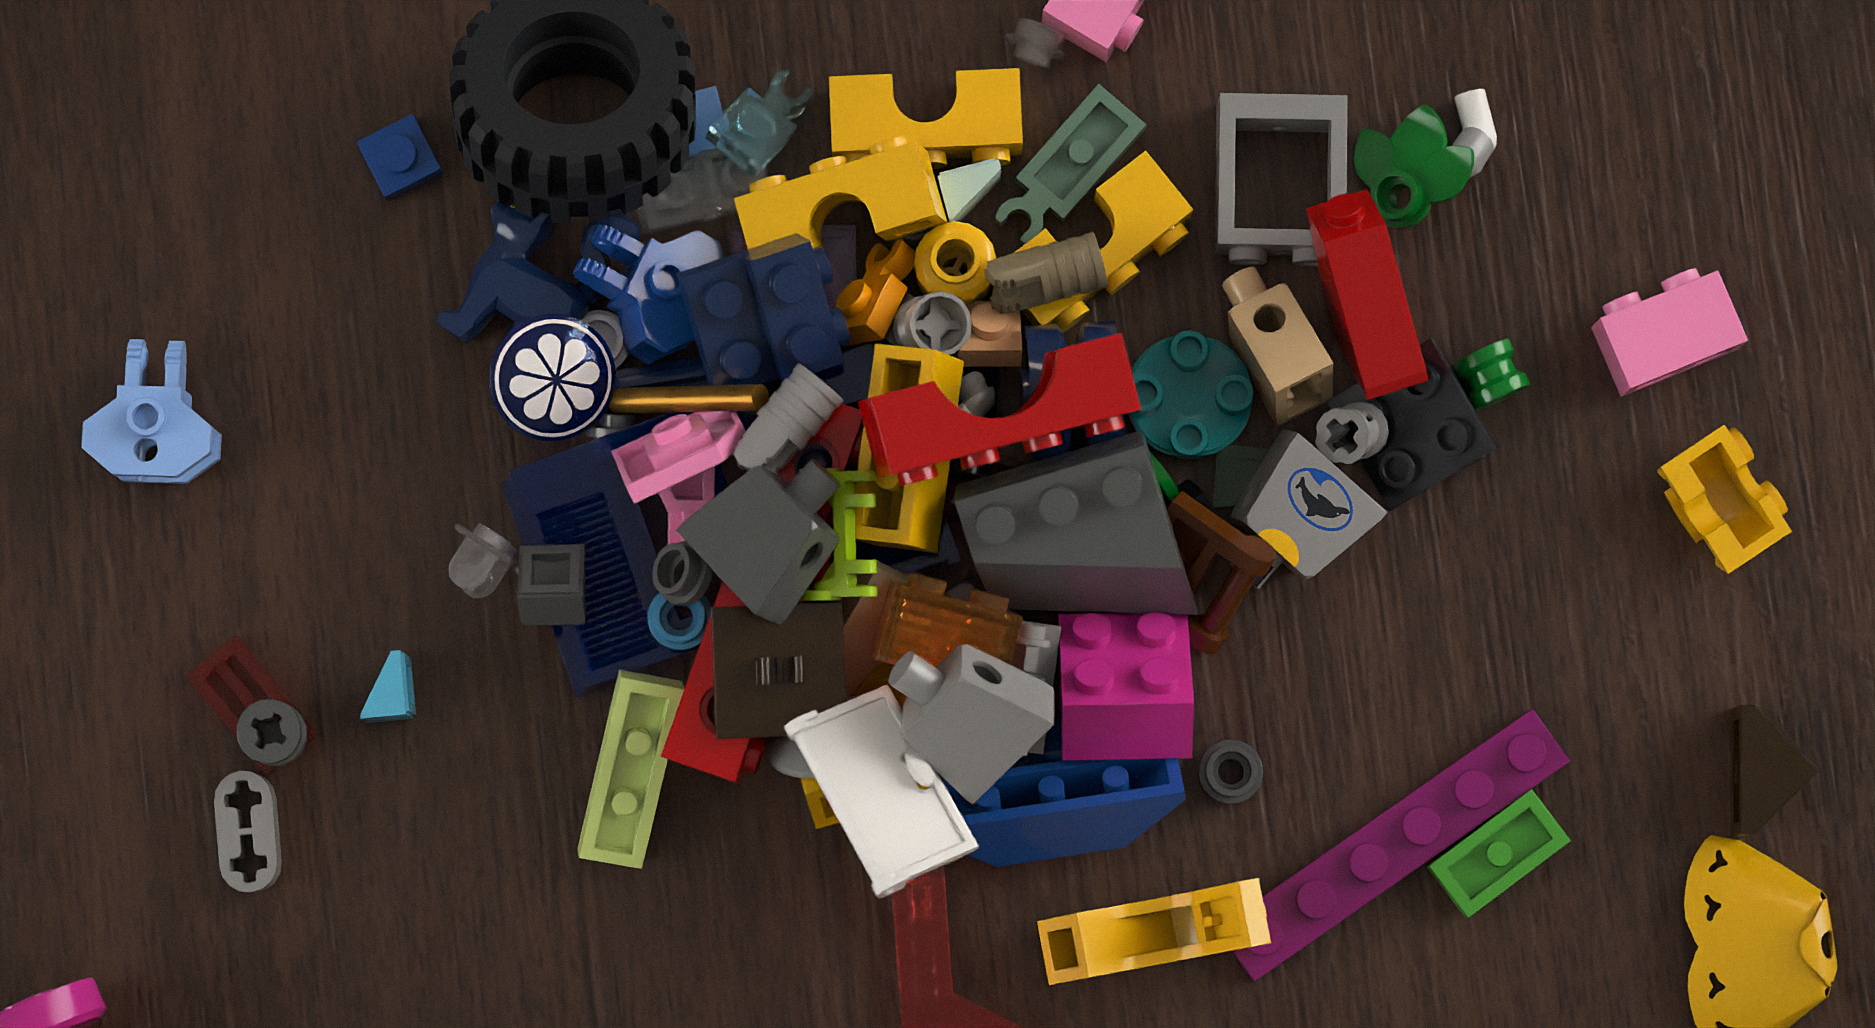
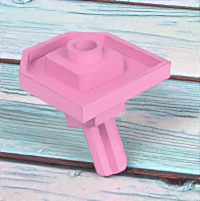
M736 411L693 412L689 415H676L657 424L651 433L611 451L633 503L659 493L668 512V545L686 541L676 529L714 498L715 465L724 462L735 452L734 447L738 445V440L743 439V434L746 432Z

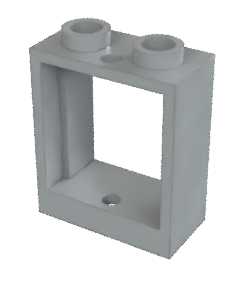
M1220 93L1216 105L1214 254L1229 255V263L1235 265L1266 264L1267 255L1292 256V264L1297 266H1318L1311 230L1234 228L1236 131L1328 133V201L1334 196L1347 194L1348 95Z

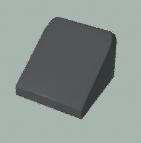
M584 544L520 546L517 601L520 621L523 625H579L585 622L586 581Z

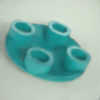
M1191 330L1180 332L1148 348L1139 357L1131 370L1142 410L1128 413L1129 418L1136 431L1143 430L1146 443L1161 453L1183 459H1196L1213 455L1229 446L1241 434L1248 422L1253 404V388L1249 373L1238 355L1228 346L1214 338Z

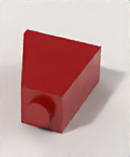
M1365 189L1353 194H1340L1332 197L1327 202L1306 208L1331 329L1366 399L1369 400L1429 381L1387 226L1368 190Z

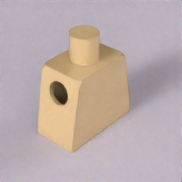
M1255 267L1242 269L1228 277L1223 282L1222 287L1233 305V308L1228 311L1229 336L1276 427L1333 398V362L1289 287L1282 283L1267 289Z

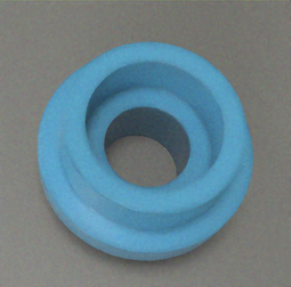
M658 593L651 602L648 611V625L655 639L665 647L673 650H688L698 646L701 643L711 615V605L707 598L703 595L696 603L685 606L692 611L693 621L687 629L675 630L669 623V615L679 605L670 603L662 593Z

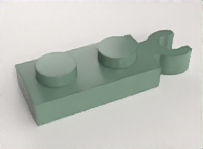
M1098 84L1016 176L1015 182L1027 193L1023 197L1011 198L1004 202L996 213L995 223L1001 227L1014 214H1023L1028 217L1031 226L1020 239L1022 246L1043 230V218L1048 212H1051L1063 223L1145 131L1147 124Z

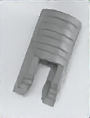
M798 363L792 370L791 375L781 383V387L777 392L771 395L767 404L764 407L762 406L757 412V419L743 434V439L738 440V445L734 447L735 452L733 453L738 461V466L742 470L747 469L749 471L761 465L778 474V471L788 464L798 450H804L808 445V441L818 433L822 424L828 421L832 416V412L844 400L821 379Z

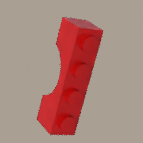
M1122 333L1044 353L1041 375L1034 392L1018 410L1004 418H984L960 409L943 394L934 381L858 401L877 477L881 478L897 474L900 486L938 477L935 463L954 458H960L962 470L999 461L1001 458L998 447L1022 441L1025 453L1063 444L1060 431L1084 425L1087 437L1125 427L1122 414L1142 410Z

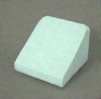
M992 158L939 173V176H937V187L942 196L947 222H960L1001 180L999 160Z

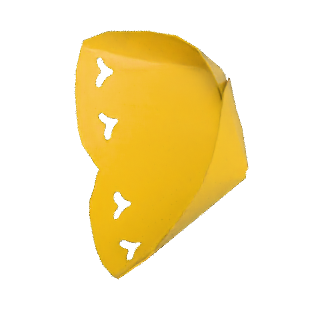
M1710 835L1704 840L1693 858L1688 871L1684 897L1685 920L1698 945L1688 973V994L1697 1028H1718L1716 1022L1720 1021L1724 1025L1733 1028H1789L1829 996L1831 982L1834 981L1837 972V957L1827 896L1812 883L1746 843L1737 839ZM1720 850L1722 857L1728 864L1710 873L1709 868L1717 861L1716 852ZM1706 895H1709L1716 903L1721 904V908L1716 911L1711 921L1707 920V912L1710 906L1705 901ZM1825 932L1826 956L1824 955L1821 947V939ZM1711 972L1715 973L1719 982L1725 986V989L1720 990L1713 999L1709 998V993L1713 988L1709 976Z

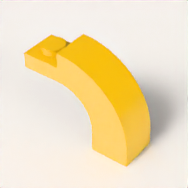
M1258 878L1037 921L1049 985L1271 943L1266 920V909Z

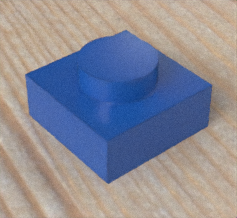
M413 113L356 142L387 202L443 174Z

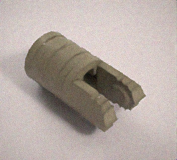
M1094 232L1070 237L1059 242L1055 241L1044 246L1033 247L1008 254L1004 257L1000 256L999 258L987 261L988 264L985 269L986 280L994 285L993 295L990 297L992 309H996L1000 314L1052 303L1056 300L1067 299L1078 294L1089 293L1093 290L1108 288L1106 271Z

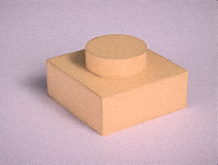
M975 301L974 303L966 304L972 321L970 337L965 345L956 351L957 358L964 361V367L1021 366L1023 349L1020 310L1000 314L996 309H992L991 301Z

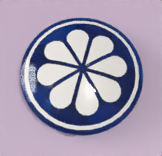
M544 314L515 322L496 348L489 370V388L495 410L513 429L527 437L541 441H562L578 436L590 429L600 420L609 407L616 384L614 359L603 337L584 321L563 314Z

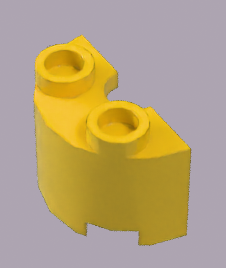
M1724 424L1657 469V473L1664 480L1666 479L1671 488L1666 490L1664 494L1687 532L1696 543L1704 539L1715 556V565L1729 574L1792 531L1782 516L1788 512V508L1780 493L1767 480L1758 485L1748 469L1747 463L1754 459L1750 445L1736 428L1732 427L1728 430Z

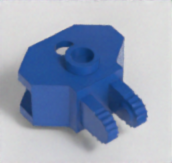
M605 224L595 225L589 238L591 244L601 252L607 253L608 256L626 265L623 274H620L609 267H605L596 260L582 258L579 259L573 274L578 281L590 286L591 289L610 299L607 308L618 314L626 352L649 365L687 348L690 342L695 341V337L676 273L723 258L720 242L696 230L665 244L653 238L643 244L629 235L619 232L618 229L616 230Z

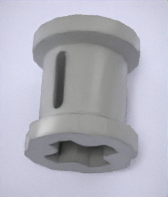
M1363 401L1350 403L1343 408H1333L1322 415L1316 425L1317 436L1315 442L1318 450L1331 462L1352 464L1381 451L1387 442L1389 434L1388 422L1382 411L1375 405ZM1350 422L1356 423L1359 428L1353 436L1356 442L1353 444H1349L1345 438L1350 431L1348 424Z

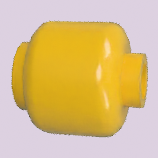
M952 221L937 225L923 236L916 248L914 274L918 288L923 295L939 291L951 293L961 299L965 305L983 300L993 286L990 281L986 280L985 275L987 261L996 259L993 244L983 231L969 223ZM956 262L953 267H946L948 264ZM962 265L967 270V273L964 275L960 272Z

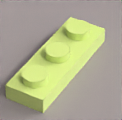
M619 669L577 848L579 858L642 869L668 759L661 757L684 692L682 681Z

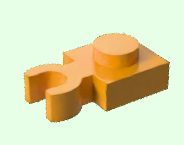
M896 239L891 251L881 243L875 244L867 256L865 262L867 271L863 279L851 281L839 294L836 307L841 310L850 334V343L842 345L843 347L884 339L908 289L901 281L914 267L916 251L904 240Z

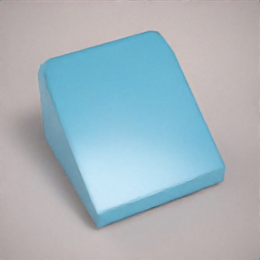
M401 650L390 652L363 707L360 720L366 723L414 719V715H416L411 657Z

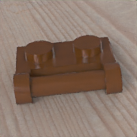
M1182 491L1172 500L1167 508V512L1193 597L1219 554L1234 564L1205 614H1187L1190 645L1200 652L1215 654L1219 652L1229 635L1226 628L1256 577L1263 576L1268 572L1276 558V552L1267 541L1256 536L1244 535Z

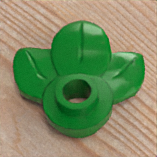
M1421 105L1410 113L1398 126L1391 138L1375 130L1362 129L1356 143L1354 152L1356 173L1371 188L1370 195L1386 225L1395 229H1407L1419 224L1428 214L1432 204L1453 199L1464 188L1474 166V150L1472 148L1460 145L1447 147L1448 141L1445 127L1440 117L1429 105ZM1409 187L1411 191L1410 201L1406 207L1399 209L1397 206V196L1402 189Z

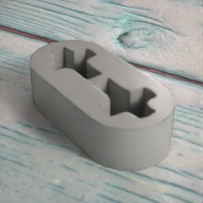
M240 770L229 774L221 780L215 791L214 808L219 867L223 879L229 886L241 892L258 893L271 887L281 873L282 857L277 798L273 786L266 778L251 771ZM248 782L250 791L261 793L262 803L251 807V828H244L241 810L229 805V796L239 794L240 784ZM245 836L253 837L255 854L267 858V868L257 870L256 881L248 883L246 873L235 871L234 868L235 860L245 857Z

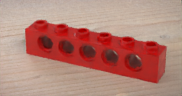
M841 404L838 408L836 407L831 414L832 416L827 422L822 424L818 433L814 437L812 436L804 450H798L788 464L778 471V475L790 483L798 474L797 467L800 458L806 452L815 449L829 453L832 457V468H839V471H851L853 465L858 467L864 427L859 409L845 404ZM826 501L817 513L830 527H833V508ZM832 554L827 558L807 590L809 588L814 589V583L822 580L829 569ZM722 581L713 607L746 606L729 586ZM802 597L800 598L797 604L805 603V601H802ZM710 615L661 757L741 785L745 772L751 775L757 773L765 752L767 738L716 739L715 723L712 718L714 685Z

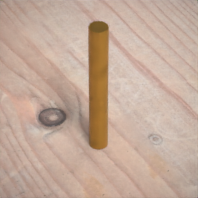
M762 384L614 388L608 395V406L613 413L759 411L769 401L768 390Z

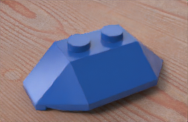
M1054 722V725L1046 732L1043 754L1028 752L1027 756L1019 758L974 804L966 800L939 774L979 846L977 850L967 855L996 867L1125 848L1185 801V790L1178 758L1062 760L1060 722Z

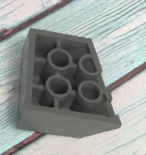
M1143 430L956 485V508L973 562L994 609L1121 613L1162 612L1166 614L1198 615Z

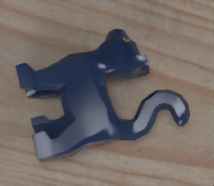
M509 199L506 204L496 201L489 214L494 226L493 243L474 265L467 293L459 309L443 310L435 323L466 344L476 337L497 313L518 325V332L528 325L542 320L559 319L578 324L591 306L604 295L580 281L578 283L564 281L529 262L530 256L550 239L557 223L551 222L549 214L539 212L536 218H531L515 212L513 200ZM608 212V220L589 223L583 230L580 245L582 258L596 260L611 269V261L607 253L595 248L589 240L595 225L605 224L616 230L618 229L619 232L625 233L639 241L641 234L634 220L625 214ZM551 323L536 326L524 332L508 348L503 357L501 367L515 376L524 375L547 380L549 378L547 376L520 370L515 363L517 353L525 348L535 351L551 375L553 371L538 349L539 339L543 335L553 334L560 340L559 364L563 358L569 335L575 327L567 324ZM505 345L499 346L491 358L496 364Z

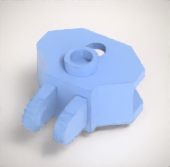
M129 339L124 385H117L116 398L83 422L81 448L123 482L188 484L221 459L222 435L191 409L192 396L185 391L187 364L185 341H169L164 357V386H146L149 352L146 342L142 339ZM157 446L158 451L155 458L146 462L145 456L147 451Z

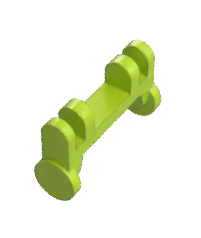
M826 468L841 484L836 492L827 500L833 508V530L839 536L838 544L834 548V561L821 581L814 583V590H806L804 592L802 601L841 600V597L877 596V586L857 585L856 574L877 573V560H856L855 507H876L875 494H855V482L875 481V471H839V468Z

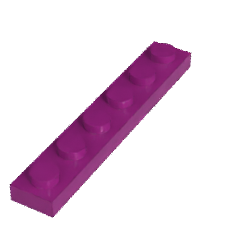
M1534 709L1529 710L1262 896L1271 943L1233 950L1232 952L1252 981L1258 980L1569 763L1570 760Z

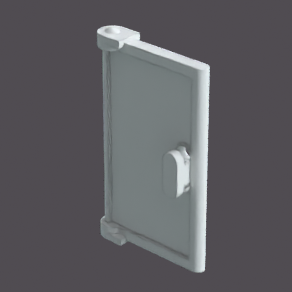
M884 685L819 714L816 710H813L791 720L784 727L790 740H795L869 874L873 882L871 887L877 898H882L905 887L907 881L979 848L937 771L905 741L902 735L903 710L889 685ZM918 782H919L920 785H922V786H925V787L929 786V789H926V790L920 789V788L917 786Z

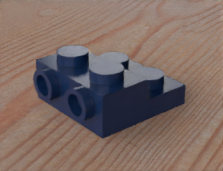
M798 233L676 273L709 386L763 384L777 378L783 382L791 375L792 370L798 363L812 373L845 363L840 346L850 343L848 326L838 307L829 309L823 287L833 283L830 262L821 246L812 248L811 241Z

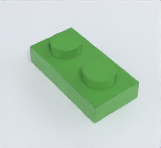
M1530 789L1428 865L1427 868L1466 919L1571 840L1535 792Z

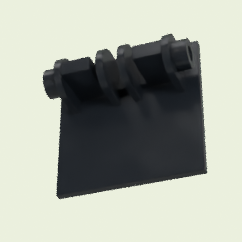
M1433 337L1420 344L1429 381L1369 400L1366 399L1359 383H1356L1327 401L1331 409L1343 408L1350 403L1363 401L1375 405L1384 414L1389 430L1386 444L1377 454L1360 460L1390 511L1462 468L1469 467L1488 456L1489 452L1497 448ZM1350 422L1348 423L1350 431L1346 436L1350 443L1353 444L1356 443L1353 436L1359 428L1356 423Z

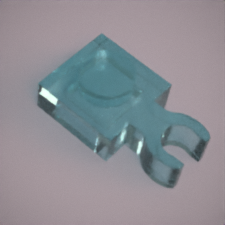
M782 70L773 77L764 98L748 87L716 119L705 137L753 177L792 139L797 125L789 119L799 116L804 111L812 94V89L808 87L797 98L785 96L780 89L785 85L790 74L788 70Z

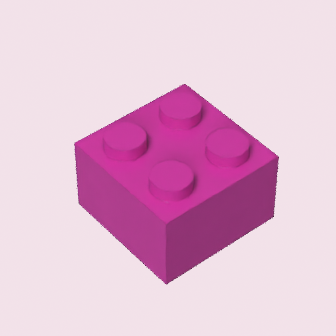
M1162 612L1058 614V626H1062L1058 648L1062 760L1192 758L1194 694L1188 615L1166 614Z

